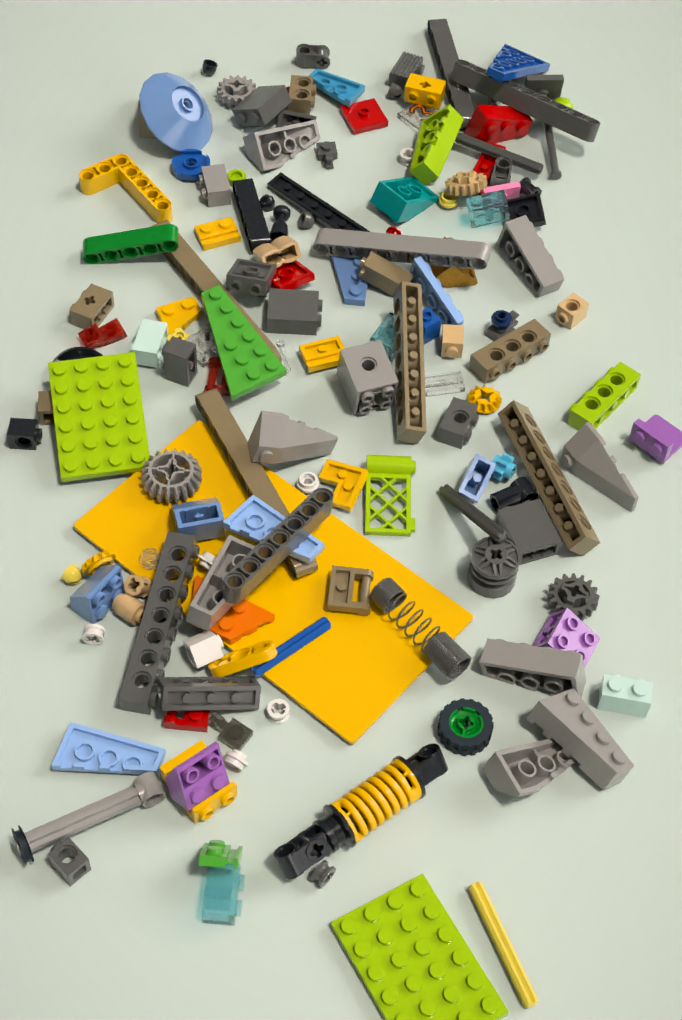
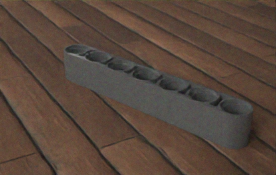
M322 487L314 490L225 575L223 598L226 602L236 604L246 598L329 517L334 496L331 490Z

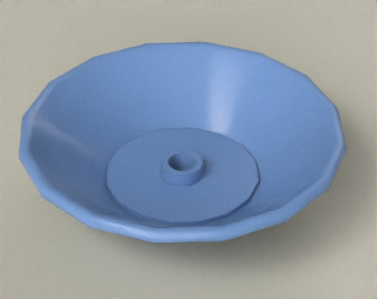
M168 72L153 74L143 83L139 94L140 111L147 127L155 137L175 151L180 152L185 149L201 150L209 142L213 131L212 115L205 99L195 86L181 76Z

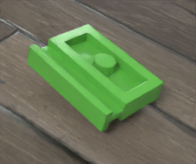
M210 840L209 843L204 844L199 854L198 866L226 868L227 864L234 865L233 869H238L242 858L243 846H239L236 850L231 849V845H225V842L222 840Z

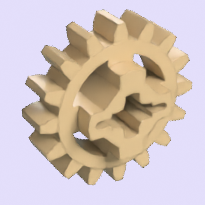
M475 171L458 172L452 176L453 178H447L445 181L446 193H449V195L455 194L458 197L474 196L476 193H480V190H485V187H487L486 175H483V173L477 174Z

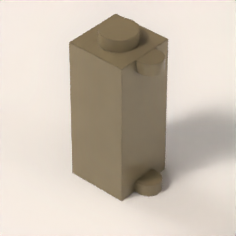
M371 251L368 258H362L358 266L361 271L357 277L393 296L401 281L410 282L414 274Z

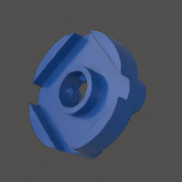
M197 149L182 150L180 155L177 157L175 155L172 159V170L179 181L199 180L198 175H202L201 166H210L209 156L207 154L206 156L203 155L202 151Z

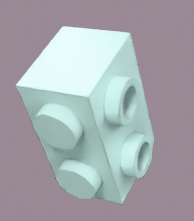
M143 319L140 327L136 328L135 342H131L129 353L135 352L138 365L158 368L162 358V348L167 343L168 323Z
M604 674L599 687L597 709L646 718L652 702L653 682H647L640 678L621 677L618 674Z

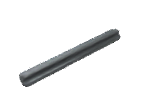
M461 132L456 136L455 142L496 159L500 156H507L512 160V165L540 175L544 165Z
M445 484L439 488L440 495L496 542L500 543L502 540H506L507 536L505 535L507 532L461 494L457 493L451 486Z

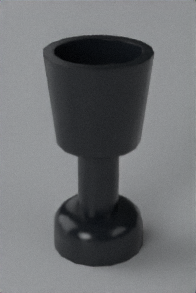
M278 205L273 209V217L277 221L273 223L271 228V242L278 237L288 236V225L285 222L290 218L291 211L285 205Z

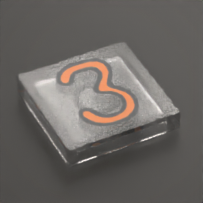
M413 103L399 111L397 118L418 133L421 121L440 109Z

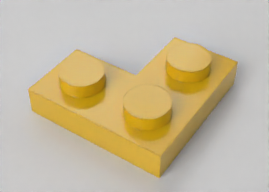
M327 459L318 478L320 482L336 486L333 493V507L352 511L369 473L367 469Z

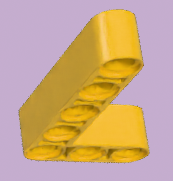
M117 154L79 172L80 189L83 194L93 195L117 183H121L157 223L164 220L172 222L171 201L129 156Z

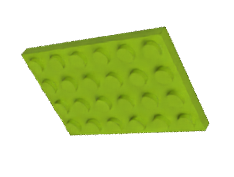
M135 352L49 362L48 369L61 481L68 482L141 472L144 461H148L150 454Z
M423 873L331 922L330 926L384 1020H501L508 1015V1009Z

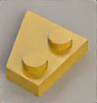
M193 296L156 307V314L160 322L168 323V335H172L176 328L187 329L192 322L202 316V310Z

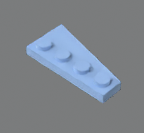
M421 256L415 258L409 271L414 274L410 282L422 284V296L424 295L427 299V305L431 310L436 309L438 311L437 315L444 324L463 325L464 318L462 313L456 309L450 295L446 294L442 288L440 280L435 278L429 264Z
M252 495L222 522V528L260 543L286 517L255 495ZM310 534L289 556L310 564L324 550L325 544Z
M70 722L51 767L52 770L138 775L152 771L158 775L159 767L162 765L166 755V750Z

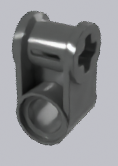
M300 44L296 49V66L302 69H326L330 65V49L326 45Z
M500 156L496 159L490 186L510 183L513 163L509 157Z

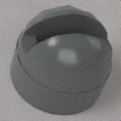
M392 83L387 96L392 99H398L401 97L402 89L399 85Z
M302 212L298 219V226L304 229L311 228L315 222L313 216L310 213Z

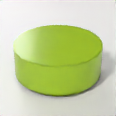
M239 169L229 171L227 177L230 186L233 187L232 182L235 180L246 179L245 172Z

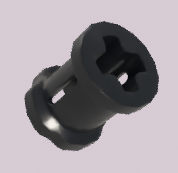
M528 177L523 178L519 182L521 185L520 193L525 196L540 193L541 195L542 190L539 187H535Z

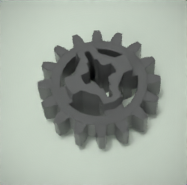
M572 573L571 577L568 578L566 574H563L562 579L556 577L554 584H550L547 599L550 600L549 607H555L554 612L568 608L583 621L585 615L591 617L593 611L597 609L600 597L596 594L598 588L591 587L592 580L585 582L584 575L576 578L575 573Z

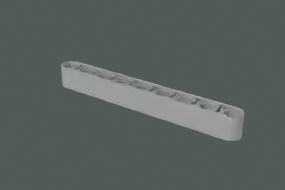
M321 228L317 233L313 250L320 255L358 259L368 258L372 251L390 262L413 263L415 258L421 256L425 262L433 266L483 270L487 267L491 246L485 242Z

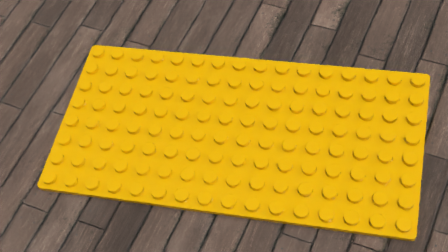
M196 421L165 447L168 452L173 451L175 448L177 452H181L184 449L186 455L191 453L193 459H197L202 469V482L199 491H195L194 497L188 496L187 501L180 499L178 504L216 497L220 501L225 520L249 499L209 427L203 421ZM261 464L288 512L291 513L308 496ZM135 472L74 523V528L102 551L113 550L116 555L114 560L131 574L138 575L139 577H148L153 582L167 532L177 533L171 505L176 504V502L171 501L168 505L166 500L159 503L157 498L151 499L141 484V472ZM330 514L311 533V535L325 544L324 550L316 557L318 570L295 579L283 560L244 598L275 614L274 622L271 624L267 622L259 626L256 632L243 636L241 640L232 645L224 641L222 642L231 652L265 640H272L276 648L321 617H326L331 623V628L263 673L262 676L345 741L354 744L432 662L422 653L421 645L413 643V636H406L404 633L405 628H398L396 620H390L388 613H383L370 600V594L369 605L371 608L368 616H360L352 612L327 610L332 565L372 570L374 578L370 584V593L381 580L392 578L407 593V598L400 606L390 612V617L397 618L400 611L409 602L415 601L414 608L398 620L399 626H406L408 620L415 612L420 609L424 610L423 615L414 624L407 627L406 633L408 635L414 634L418 626L425 619L432 618L430 625L415 636L416 643L423 642L426 635L436 626H440L438 633L446 632L455 640L472 622L473 615L336 516ZM226 529L225 536L196 541L197 545L200 546L199 554L201 556L207 551L215 557L219 554L229 535L253 546H257L259 543ZM199 558L193 561L194 574L192 579H188V596L186 600H182L181 604L183 607L182 613L187 616L192 602L195 577L198 575L205 579L209 572L199 565ZM360 579L354 580L352 598L354 602H359ZM413 603L410 604V605L402 612L401 615H403L404 613H406V612L412 607ZM421 612L415 615L413 619L410 621V623L413 622L421 614ZM430 620L426 621V622L421 626V628L418 630V632H419L421 629H423V628L428 624V622H429ZM438 628L434 630L427 639H429L438 630Z

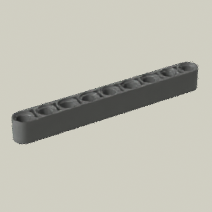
M447 19L428 20V35L441 79L446 81L445 92L448 102L464 118L460 129H466L475 109L468 87L451 79L455 61L459 57Z
M462 59L455 61L451 75L453 81L583 141L594 142L601 124L598 120L512 81L495 82L491 76L486 74V69Z

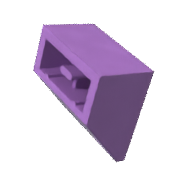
M216 741L173 768L165 778L171 798L188 811L230 784L220 747Z

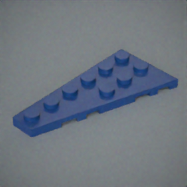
M504 44V47H502L496 58L489 65L486 74L491 76L493 81L502 83V81H510V79H518L519 77H526V75L540 74L541 72L548 71L550 63Z

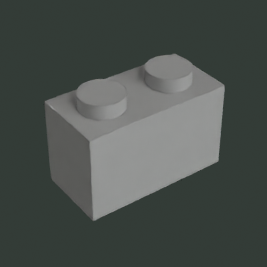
M225 165L201 166L202 175H198L200 187L203 186L202 197L203 200H207L208 207L231 205V188Z

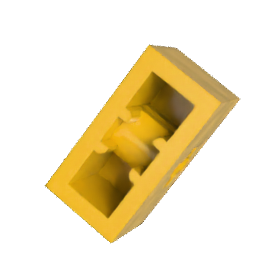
M411 73L405 85L404 101L439 109L445 96L446 81Z

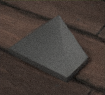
M282 110L279 113L277 128L316 120L317 116Z

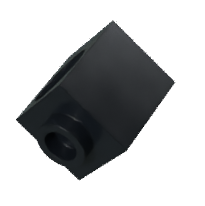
M10 418L7 432L10 449H37L38 442L42 441V428H39L37 419Z

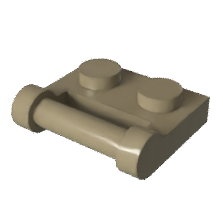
M332 565L327 610L352 612L360 616H368L371 608L369 605L370 584L373 581L374 572L370 569ZM355 579L361 580L359 602L352 601Z

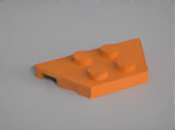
M198 575L195 577L192 600L204 581V578ZM243 599L241 602L234 604L211 627L210 631L216 635L218 634L222 641L232 645L241 640L243 636L256 632L259 626L267 622L269 624L273 623L275 614Z

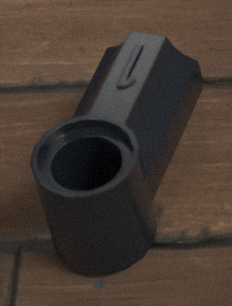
M522 476L515 479L509 487L490 494V501L493 509L497 512L506 506L511 507L528 500H536L538 493L527 478Z

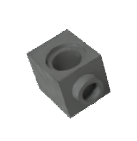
M69 837L63 842L56 843L51 848L50 853H48L51 866L70 887L91 870L89 858ZM67 857L74 858L70 863L62 862Z

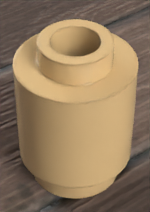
M118 594L112 603V609L115 610V613L132 625L141 624L146 604L129 594Z

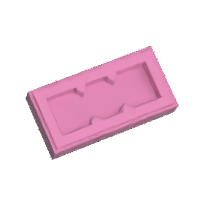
M519 182L485 187V190L481 192L480 203L482 206L517 198L519 197L521 185Z

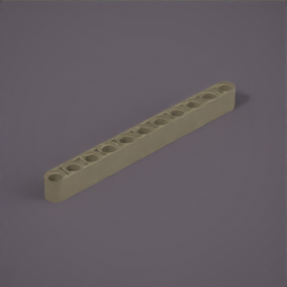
M164 220V221H162V222H160V223H157V224H155V225H153V226L164 225V224H171V223H170L168 220ZM179 234L178 249L162 253L200 299L202 292L220 285L279 361L282 362L278 349Z
M215 388L195 395V402L199 412L248 498L255 495L287 517L290 513L261 463L252 462L248 441L219 391ZM292 556L284 559L295 579L318 570L316 558L310 564Z

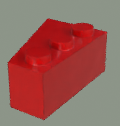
M477 104L464 134L487 143L488 141L499 143L526 136L533 120L529 115L509 106Z

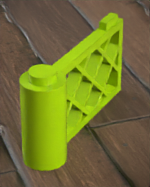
M367 455L366 469L369 475L366 479L365 535L410 537L411 532H415V518H411V474H415L416 461H412L411 456ZM371 481H380L385 486L376 491L371 486ZM396 482H406V488L401 492L392 485ZM387 489L396 495L390 501H387L381 495ZM376 498L384 504L379 510L374 509L370 505ZM398 499L406 504V507L400 512L392 505ZM387 508L395 514L389 521L381 515ZM376 517L384 524L380 528H370V522ZM400 518L406 524V529H396L392 523Z

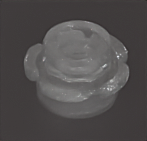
M147 548L141 553L139 563L146 570L155 569L158 566L161 554L154 548Z

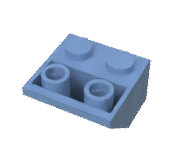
M216 497L171 505L177 533L195 535L196 541L225 536V529L222 528L224 516L220 501Z
M119 565L101 566L70 596L72 610L91 624H95L99 619L104 618L112 607L115 597L120 593L125 594L121 567Z

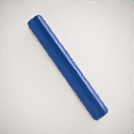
M321 617L276 647L278 653L273 659L250 667L251 673L255 677H259L331 628L330 621L326 617Z

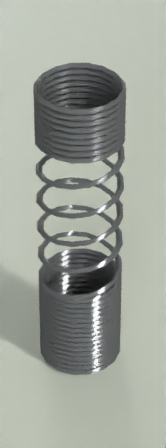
M392 578L381 580L372 589L370 600L383 613H388L390 620H396L398 628H405L404 633L406 636H413V643L421 645L422 653L449 680L460 676L470 665L471 657L446 632L438 633L440 626L434 627L426 635L423 642L416 643L415 636L430 625L432 618L425 619L418 626L414 634L408 635L406 633L407 627L414 624L423 615L424 610L420 609L415 612L408 620L406 626H399L398 620L407 615L414 608L416 602H409L400 611L397 618H391L390 612L405 601L407 593ZM413 603L412 607H411L406 613H404L403 615H401L402 612H403L410 604ZM419 612H421V614L413 622L410 623L413 617L417 615ZM430 620V621L428 622V624H427L423 629H421V630L418 632V630L421 628V626H422L426 621ZM438 628V630L429 639H427L429 635Z

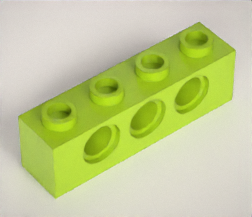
M619 362L615 367H610L603 379H598L590 391L587 390L582 395L578 403L571 405L568 410L569 418L567 424L579 431L585 423L590 422L597 429L637 389L641 374L622 362Z

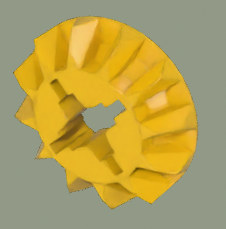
M484 384L483 387L476 385L474 390H470L467 401L478 405V413L489 414L500 408L502 398L500 397V391H495L494 387L487 388ZM481 395L485 398L489 397L487 401L486 399H481Z
M104 550L87 559L81 566L82 574L84 576H92L101 566L112 565L116 558L114 551Z

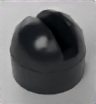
M206 59L203 61L202 70L206 75H213L218 64L215 61Z
M265 194L260 198L262 211L270 212L275 208V200L272 196Z

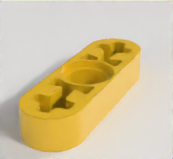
M265 640L224 654V657L209 663L208 668L213 677H224L270 661L278 652L272 640Z

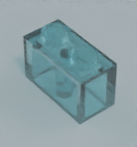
M504 190L466 198L472 228L510 220L508 202Z
M227 864L226 868L208 866L202 906L203 923L235 926L236 916L241 917L242 900H238L239 891H244L245 875L241 874L240 864L238 869H233L234 865Z

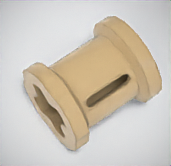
M130 575L124 582V589L131 596L146 598L149 596L153 582L148 577Z

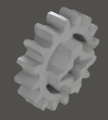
M237 75L234 78L229 76L230 79L223 78V82H219V86H217L218 100H221L222 104L227 103L228 107L231 105L236 107L256 89V83H252V79L246 80V76L241 78Z

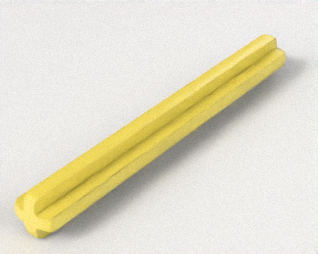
M482 882L471 884L469 892L525 1008L535 1006L538 998Z

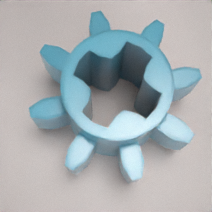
M503 453L502 456L496 455L492 462L496 463L492 477L499 481H504L505 478L510 480L517 469V465L513 463L515 458L507 453Z

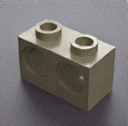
M291 75L289 96L292 102L288 105V111L310 115L311 108L315 106L317 87L316 84H313V76Z

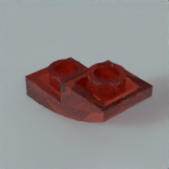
M117 318L101 327H98L95 323L78 333L85 347L92 349L113 344L127 337Z

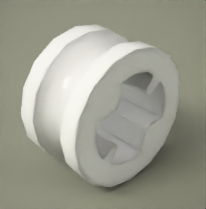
M404 148L400 151L399 162L403 166H411L414 149Z
M87 624L84 626L82 640L90 645H100L103 643L104 627L98 624Z
M274 699L268 704L267 714L272 723L282 724L288 720L290 709L285 700ZM274 709H283V714H280L278 712L274 714Z

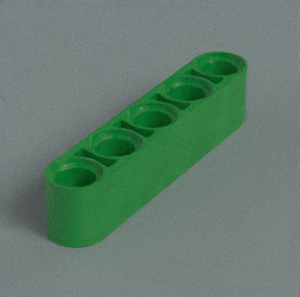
M164 224L88 237L83 240L82 259L87 264H99L175 251L179 247V230L173 224Z

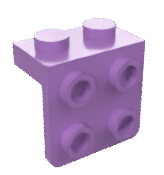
M653 415L646 422L638 418L633 423L629 440L664 464L682 447V431L659 415Z

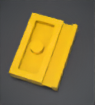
M232 217L194 226V232L203 247V251L241 242V234L238 233Z
M339 336L299 345V352L309 373L338 366L340 350L345 349Z

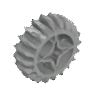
M165 448L164 453L157 451L156 457L150 455L148 461H144L141 471V484L151 499L157 498L159 503L166 500L168 505L171 501H175L178 504L180 499L187 501L188 496L194 497L195 491H199L202 482V469L197 459H193L191 453L186 455L184 449L181 452H177L174 448L173 451L168 452Z

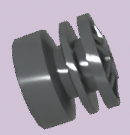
M485 537L476 542L472 549L467 580L470 587L477 594L485 598L495 599L510 593L515 586L520 564L518 548L507 539L499 543L492 537Z

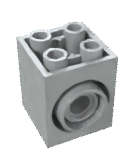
M381 340L341 349L336 374L353 415L367 414L372 410L387 409L394 405L399 381Z

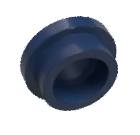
M498 310L492 314L491 322L496 329L504 330L512 323V316L507 311Z

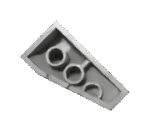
M316 120L255 132L244 136L243 140L247 156L261 171L281 167L299 152L319 140L320 134Z
M261 411L247 443L252 462L276 464L331 455L338 437L319 428L312 429L300 420L298 422L293 421L286 414Z
M590 422L585 423L564 445L561 456L563 465L575 476L628 511H634L639 498L626 475L618 472L615 464L617 461L613 455L609 457L603 447L606 442Z
M552 738L551 740L546 739L496 751L483 767V771L494 790L515 797H521L540 791L577 760L571 757L568 758L561 751L563 747Z

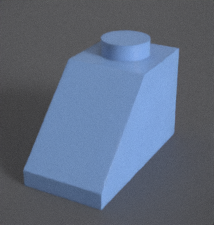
M476 454L470 461L461 479L457 493L478 503L496 463Z

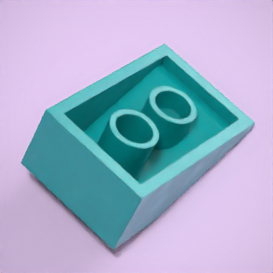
M412 176L379 181L370 202L376 206L377 210L387 214L391 221L400 223L411 220L438 202L439 196Z

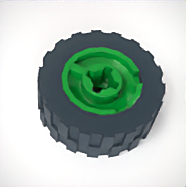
M461 698L457 701L453 700L440 713L437 727L440 742L444 744L447 750L452 751L456 755L473 756L478 752L480 753L488 746L494 727L493 717L487 707L473 699ZM463 725H468L467 729H464Z

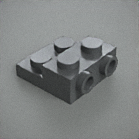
M237 258L226 274V290L237 294L249 293L256 297L266 296L271 288V280L276 274L277 265Z

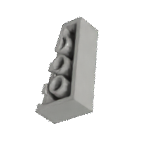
M231 535L228 536L189 606L187 622L209 631L234 605L226 602L223 598L224 577L255 546Z
M487 638L480 659L483 676L512 685L517 681L528 690L535 691L539 688L551 692L550 696L574 688L582 698L586 676L583 655L572 650L563 651L551 647H538L527 643H514L503 639Z
M574 688L539 700L526 718L532 725L537 723L544 730L542 734L549 740L553 738L562 746L563 749L561 751L568 758L576 759L580 763L579 768L603 790L621 783L634 767V764Z

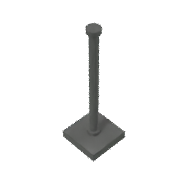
M526 75L524 87L554 100L561 96L564 77L563 75ZM544 123L551 165L550 178L558 180L562 177V173L558 167L553 130L551 125Z

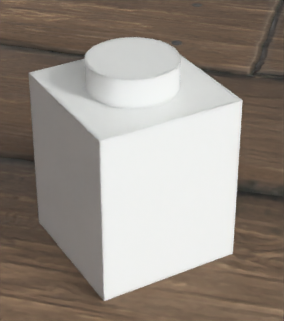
M210 630L182 641L190 663L197 669L224 657L221 648H224L220 636Z

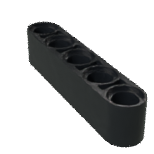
M249 178L235 180L232 182L246 238L252 253L261 244H271V238L253 179Z

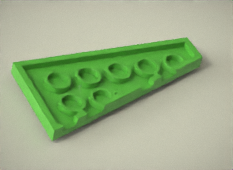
M220 285L201 293V299L210 323L217 354L230 392L231 402L286 375L287 369Z

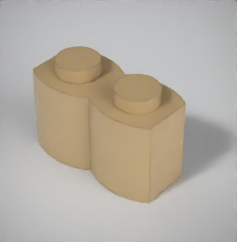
M289 236L278 237L271 244H261L253 250L257 262L276 264L277 268L283 263L293 262L301 256L298 242Z

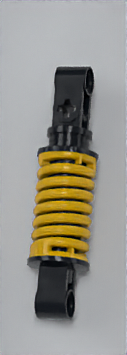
M435 743L425 745L407 760L401 756H396L388 765L382 767L381 771L375 772L365 782L359 783L349 793L343 794L342 798H338L329 805H325L323 807L325 817L316 819L312 826L300 832L296 837L286 844L279 846L274 851V857L284 878L294 879L299 877L305 870L321 861L329 853L339 850V846L342 844L348 848H353L356 846V843L368 836V831H375L377 826L384 824L385 820L392 819V815L399 814L400 809H406L408 804H413L418 799L424 798L426 795L425 786L437 777L445 774L448 770L440 746Z

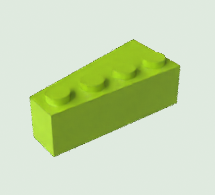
M450 104L425 118L420 123L409 171L424 185L434 182L439 178L464 120Z

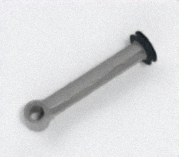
M155 772L143 773L135 778L132 783L133 786L24 833L20 825H18L19 830L17 831L11 828L14 845L25 865H27V861L30 859L34 862L32 853L139 805L151 808L161 803L166 798V793Z

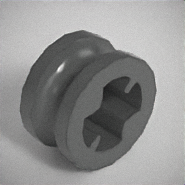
M323 860L312 873L311 879L313 881L318 880V885L324 887L333 877L336 868L334 866L329 867L328 861Z

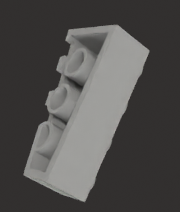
M526 215L505 222L496 242L498 248H504L506 258L508 260L512 259L515 262V269L518 273H524L526 283L538 297L559 290L564 281L563 273L557 268L552 255L545 248L542 238L536 233L533 223L529 221Z

